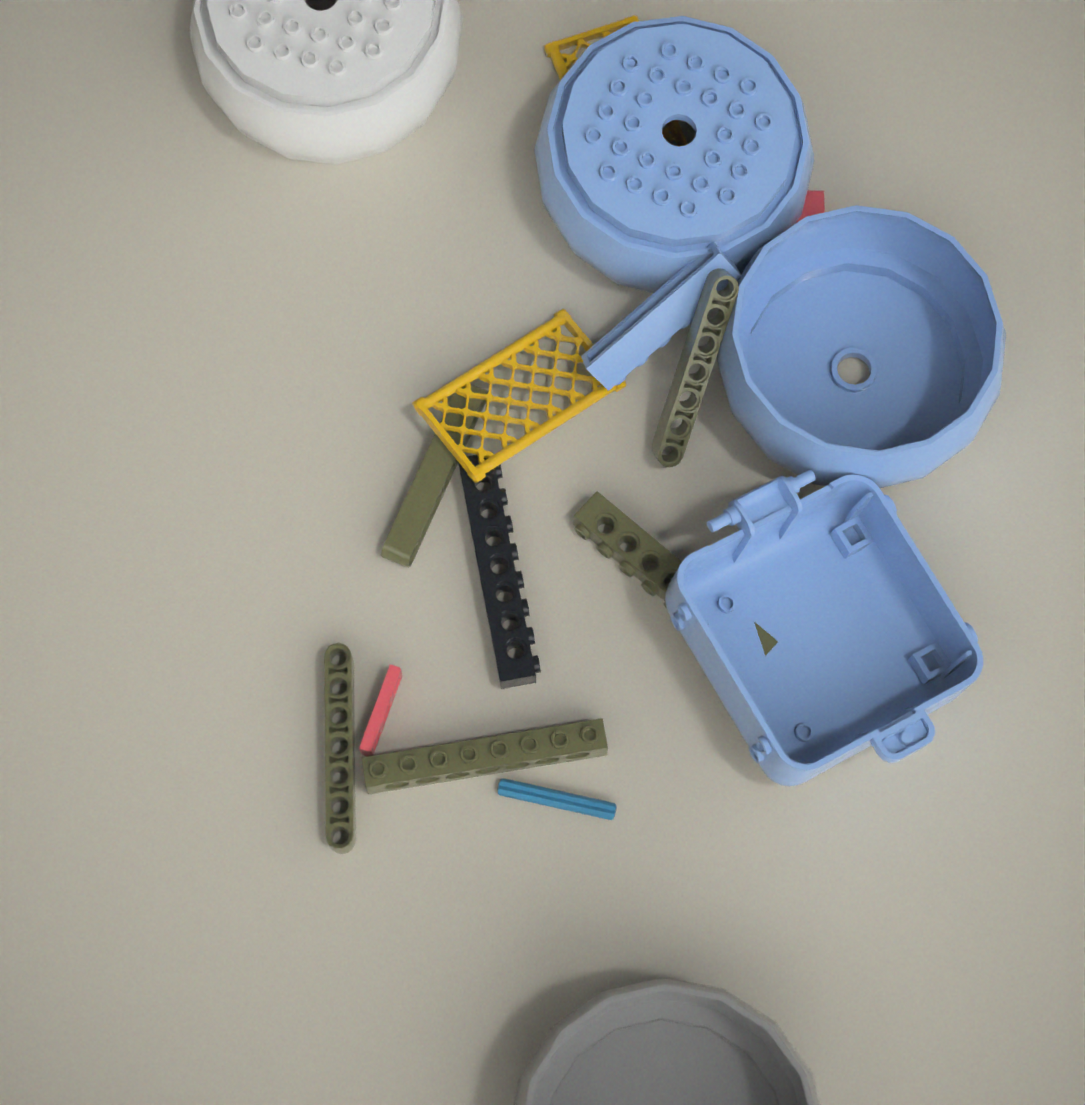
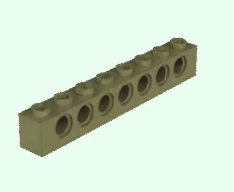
M596 491L574 515L573 525L575 526V532L584 540L589 538L597 544V550L604 557L615 559L619 563L620 570L628 577L634 575L642 582V588L651 596L657 594L665 601L667 587L664 583L667 580H672L682 561ZM608 524L613 530L610 533H602L598 530V526ZM629 542L635 546V549L631 552H625L620 548V545ZM646 561H653L658 568L648 571L643 568L642 564ZM755 623L766 656L778 641Z
M603 718L362 757V765L368 794H375L607 756L608 745Z

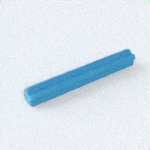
M505 778L500 779L497 789L498 794L501 796L607 820L614 819L617 808L616 804Z

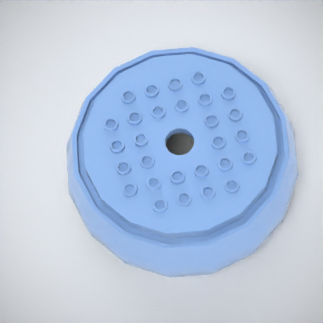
M685 16L632 22L589 45L551 91L534 149L544 208L571 250L579 258L616 284L651 293L657 291L678 271L695 259L712 257L714 253L706 248L712 242L736 265L738 271L742 274L756 251L792 227L802 215L814 165V153L804 103L774 56L731 27ZM673 120L686 121L694 129L695 138L686 146L678 147L671 145L663 137V127Z
M855 205L807 216L756 251L737 281L739 285L738 294L717 354L718 367L731 412L769 460L796 475L812 470L816 478L815 481L811 482L814 485L827 486L832 481L846 475L864 476L872 480L879 488L922 479L962 451L974 440L1000 395L1006 331L988 276L953 236L908 212ZM846 358H859L868 366L870 376L861 384H849L839 376L837 371L838 364Z

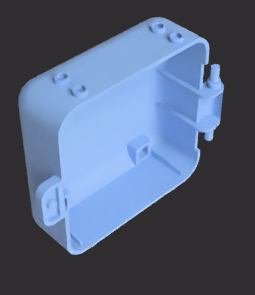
M808 470L796 477L789 476L786 478L779 476L730 501L728 508L723 510V514L707 521V526L713 533L727 525L733 526L736 524L739 531L688 555L680 564L666 590L665 602L673 626L682 634L747 743L754 761L759 763L769 779L780 785L797 786L805 783L870 746H873L882 760L889 763L898 762L922 749L935 736V728L928 714L956 699L979 677L983 668V655L978 645V637L975 630L969 623H964L899 520L893 500L888 495H884L872 480L864 476L846 475L840 477L822 489L799 499L797 493L800 491V488L816 480L813 471ZM755 623L778 641L766 656Z

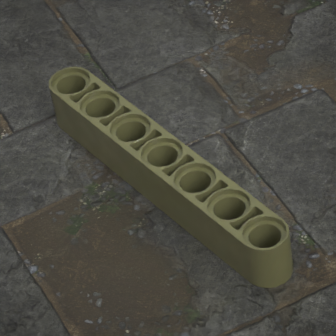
M717 268L712 270L705 280L652 441V451L658 461L665 467L677 466L683 459L738 294V282L724 269ZM728 279L726 288L717 291V284L721 280ZM712 308H719L718 314L714 318H707V314ZM709 336L707 344L698 346L700 338ZM700 364V368L696 373L689 374V369L692 365ZM691 391V395L687 400L679 401L681 394ZM682 419L678 427L670 428L674 420ZM673 446L669 454L662 455L665 447Z
M471 384L472 392L488 393V390ZM453 393L448 405L463 409L465 408L466 398ZM470 398L468 408L471 411L482 412L486 401ZM446 413L445 423L450 426L461 427L463 416L456 413ZM466 417L465 426L468 429L474 430L479 417ZM446 431L454 442L459 445L461 435L458 432ZM436 434L429 445L381 552V557L408 568L415 559L458 465L456 458ZM470 434L463 436V445L465 447L471 436Z
M335 643L327 648L324 656L326 840L334 852L345 854L353 849L356 842L354 661L351 651L346 645ZM343 654L347 656V660L342 665L331 663L336 655ZM344 683L347 685V690L343 694L337 695L332 693V688L336 684ZM343 712L348 715L346 721L342 724L332 722V718L336 713ZM337 742L348 744L347 750L341 754L332 752L333 746ZM339 771L348 773V779L342 784H336L332 781L334 774ZM339 801L347 802L349 804L347 811L343 814L334 813L333 806ZM339 831H345L349 834L347 842L341 845L335 844L333 842L334 835Z

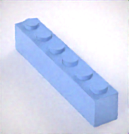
M714 242L706 247L708 248L707 250H712L714 253L712 257L697 258L684 266L581 356L586 369L608 391L614 386L621 384L633 369L642 366L655 350L664 347L677 331L686 328L692 322L705 280L712 270L717 268L724 269L736 281L741 277L736 265ZM728 279L721 280L717 284L716 290L720 291L726 288Z

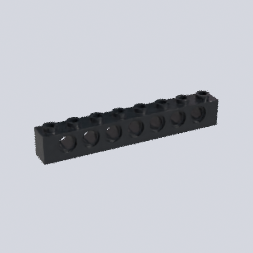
M477 455L467 456L474 466L479 464ZM458 462L501 689L536 683V673H541L538 655L532 656L530 645L535 644L533 628L526 626L525 617L530 616L527 598L521 599L519 589L524 588L521 570L516 571L514 561L519 560L516 543L510 544L508 534L513 533L511 516H505L503 506L508 505L505 488L500 489L498 479L503 478L501 464L486 473L484 479L475 483ZM481 482H487L491 485L486 491H480L476 488ZM486 509H492L497 513L493 518H484L481 515ZM493 536L499 537L502 540L497 546H491L486 541ZM497 564H503L508 568L502 574H496L492 571V568ZM501 592H509L513 595V598L508 602H501L497 599V596ZM507 620H515L519 624L514 630H506L502 625ZM512 648H520L524 651V655L519 659H513L509 657L508 652Z

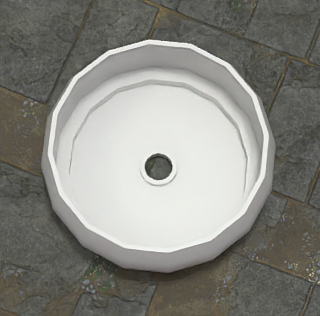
M194 0L190 20V39L204 88L241 133L288 159L341 164L384 153L425 124L455 76L463 16L458 0H337L334 6L323 11L310 8L305 3L306 0Z

